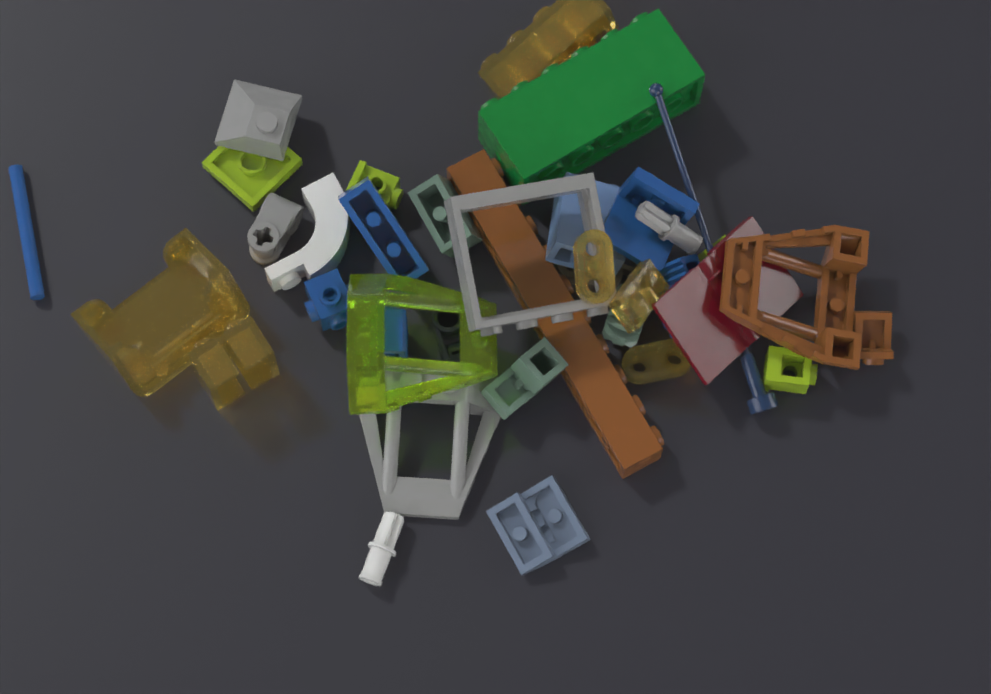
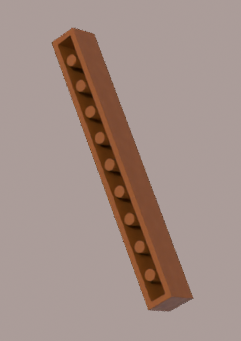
M484 149L447 168V179L451 181L458 195L506 187L501 178L504 176L499 162L496 158L490 159ZM521 203L468 212L483 238L482 242L522 310L574 301L571 296L574 291L566 275L560 276L554 267L555 263L545 261L547 245L542 246L536 237L539 234L538 229L529 215L524 217L518 207ZM586 310L573 313L574 320L552 324L551 317L537 319L538 326L533 327L540 340L545 337L569 364L560 374L621 478L624 479L659 460L663 451L662 445H664L662 435L655 425L651 427L648 425L643 416L646 414L643 403L636 394L631 396L625 386L628 383L625 373L618 364L613 366L607 356L610 353L608 345L601 334L595 336L589 326L592 321L590 317H587Z

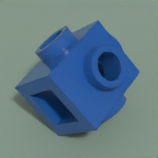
M337 268L304 282L306 295L309 301L304 303L306 311L312 323L319 321L323 331L330 328L332 330L344 328L351 323V319L356 318L354 305L359 303L358 297L351 283L344 284Z

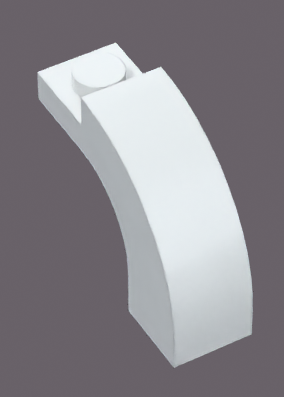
M334 173L302 188L304 203L316 222L315 230L309 242L302 249L264 268L267 281L274 292L281 288L288 290L295 287L301 282V278L305 276L310 280L334 270L342 260L348 246L350 220L348 213L338 200V196L343 193V190Z

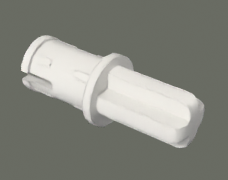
M385 512L383 514L373 542L368 543L370 551L359 575L360 580L375 586L382 585L390 558L396 555L394 547L404 523V517L395 512Z

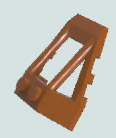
M840 225L823 226L821 229L807 231L799 229L777 235H770L769 233L728 239L725 244L719 311L735 322L800 356L821 364L858 370L860 368L862 333L853 332L857 273L867 265L870 231ZM826 246L821 264L771 249ZM762 261L817 278L814 327L758 310Z

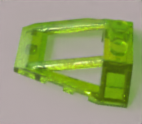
M388 273L350 274L347 292V379L350 414L390 413L399 410L400 406L415 401L420 403L432 399L433 395L454 388L458 390L498 376L497 334L481 337L480 330L469 332L461 292L414 278ZM387 290L397 291V292H402V293L387 292ZM478 297L481 318L497 315V305L495 303ZM385 306L459 313L460 362L385 356ZM386 371L446 376L387 391Z

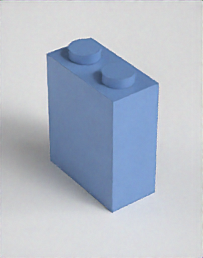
M566 172L563 177L575 176L580 174H572ZM595 180L604 224L620 187L615 184H606ZM577 193L554 197L545 261L593 274ZM608 247L615 277L625 262V256Z

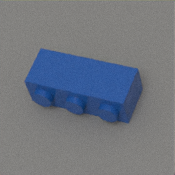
M368 176L338 196V200L399 290L429 271L428 265Z

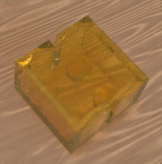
M252 316L245 320L237 319L224 328L223 336L219 338L214 337L213 339L210 337L204 338L192 347V351L187 353L195 376L217 411L245 395L243 388L236 379L239 372L231 360L234 361L251 390L280 374L274 351Z

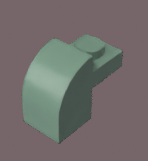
M544 337L480 393L501 418L505 420L548 385L569 364Z

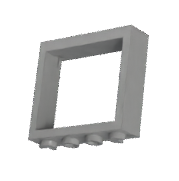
M594 172L453 196L444 201L469 332L480 330L481 337L503 333L502 326L516 324V329L522 330L537 327V319L551 317L552 324L574 320L573 313L585 310L587 317L609 313L607 306L619 303ZM577 193L597 297L481 318L461 213Z

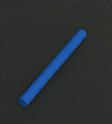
M17 164L8 168L30 298L31 300H40L45 297L23 167Z

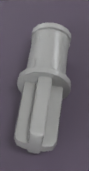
M645 201L638 206L635 213L636 219L659 233L658 237L661 240H669L688 255L694 254L699 249L703 237L679 222L680 219L677 215L673 214L670 216L650 201Z

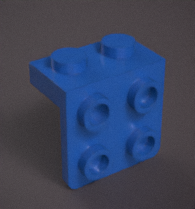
M638 166L619 188L604 221V229L608 247L651 273L658 274L664 268L674 244L669 240H661L658 237L659 233L636 219L635 213L638 206L645 201H650L670 216L673 214L677 215L680 219L679 222L685 225L695 215L700 203Z

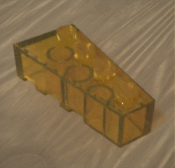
M557 0L550 7L545 6L541 8L533 17V22L524 31H516L508 39L507 46L501 52L487 57L481 65L482 69L477 73L500 99L511 93L512 88L518 83L525 80L530 82L541 76L542 71L554 63L560 65L569 60L572 54L581 47L588 46L590 48L597 43L595 39L598 34L604 30L608 33L611 30L617 29V22L610 7L603 0Z

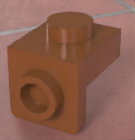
M854 311L853 332L862 333L860 355L862 364L883 365L884 359H894V351L891 349L892 312Z

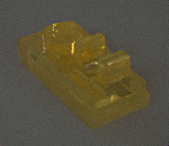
M647 259L638 263L608 304V307L627 333H633L642 326L652 312L653 308L651 305L657 302L670 286L653 262Z

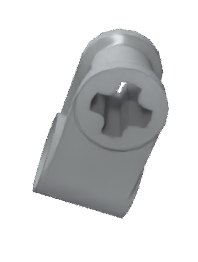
M273 192L269 193L247 234L250 256L256 263L269 265L276 262L289 238L295 233L304 214L303 206Z

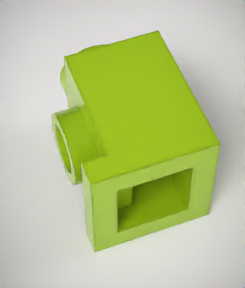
M360 160L346 190L368 176L375 186L381 188L378 192L390 210L391 208L397 209L404 192L400 188V178L368 166L367 162Z
M769 345L765 356L763 372L765 390L768 392L769 390L806 394L809 385L815 386L818 364L812 363L811 359L800 356L785 347ZM791 370L795 373L796 377L785 376L783 372Z

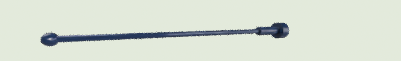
M654 83L650 86L649 93L656 99L688 197L697 201L662 98L663 87L659 83ZM698 206L695 217L706 250L709 252L713 245L702 212ZM746 348L739 358L753 399L746 402L750 414L754 415L779 405L774 392L766 393L754 354H749L748 348Z

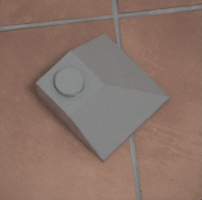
M234 79L215 138V145L283 161L300 108L302 95Z

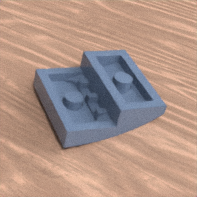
M553 475L521 494L518 492L486 511L521 575L530 573L591 540L556 477Z

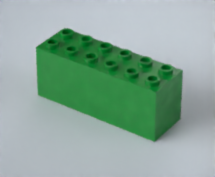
M659 8L649 14L644 12L636 16L630 22V25L619 31L618 29L609 31L601 38L600 42L590 48L588 46L581 47L572 54L569 60L562 64L554 63L542 71L541 76L530 82L525 80L518 83L512 88L511 93L500 99L495 97L484 103L478 111V140L490 158L497 159L503 170V177L510 187L563 178L566 172L579 174L664 124L656 99L649 93V88L652 84L659 83L662 85V98L669 118L672 120L699 104L705 73Z

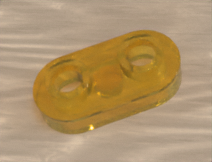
M591 229L581 233L573 245L575 287L582 301L587 304L597 305L609 300L615 291L614 256L610 237L601 230ZM588 243H592L596 247V254L594 256L586 252V245ZM590 280H595L598 283L599 289L597 293L589 290L588 283Z
M673 338L630 348L623 356L621 368L627 380L631 383L646 384L682 376L690 370L691 365L677 347ZM676 355L681 359V362L679 364H672L669 362L668 357ZM635 363H643L646 370L638 372L633 368V365Z

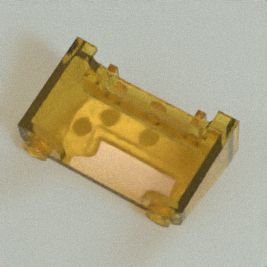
M184 228L171 238L163 249V259L168 268L115 308L111 309L103 300L94 299L86 302L70 314L83 333L137 396L145 397L155 393L240 328L247 321L250 314V306L231 272L187 228Z

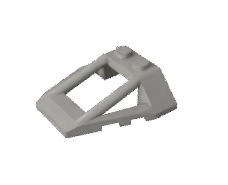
M391 362L360 370L357 409L384 513L395 512L406 517L459 519L495 429L501 420V416L480 393L498 377L467 366ZM402 402L455 405L450 480L397 476ZM375 408L387 409L384 459ZM469 414L482 415L466 466Z

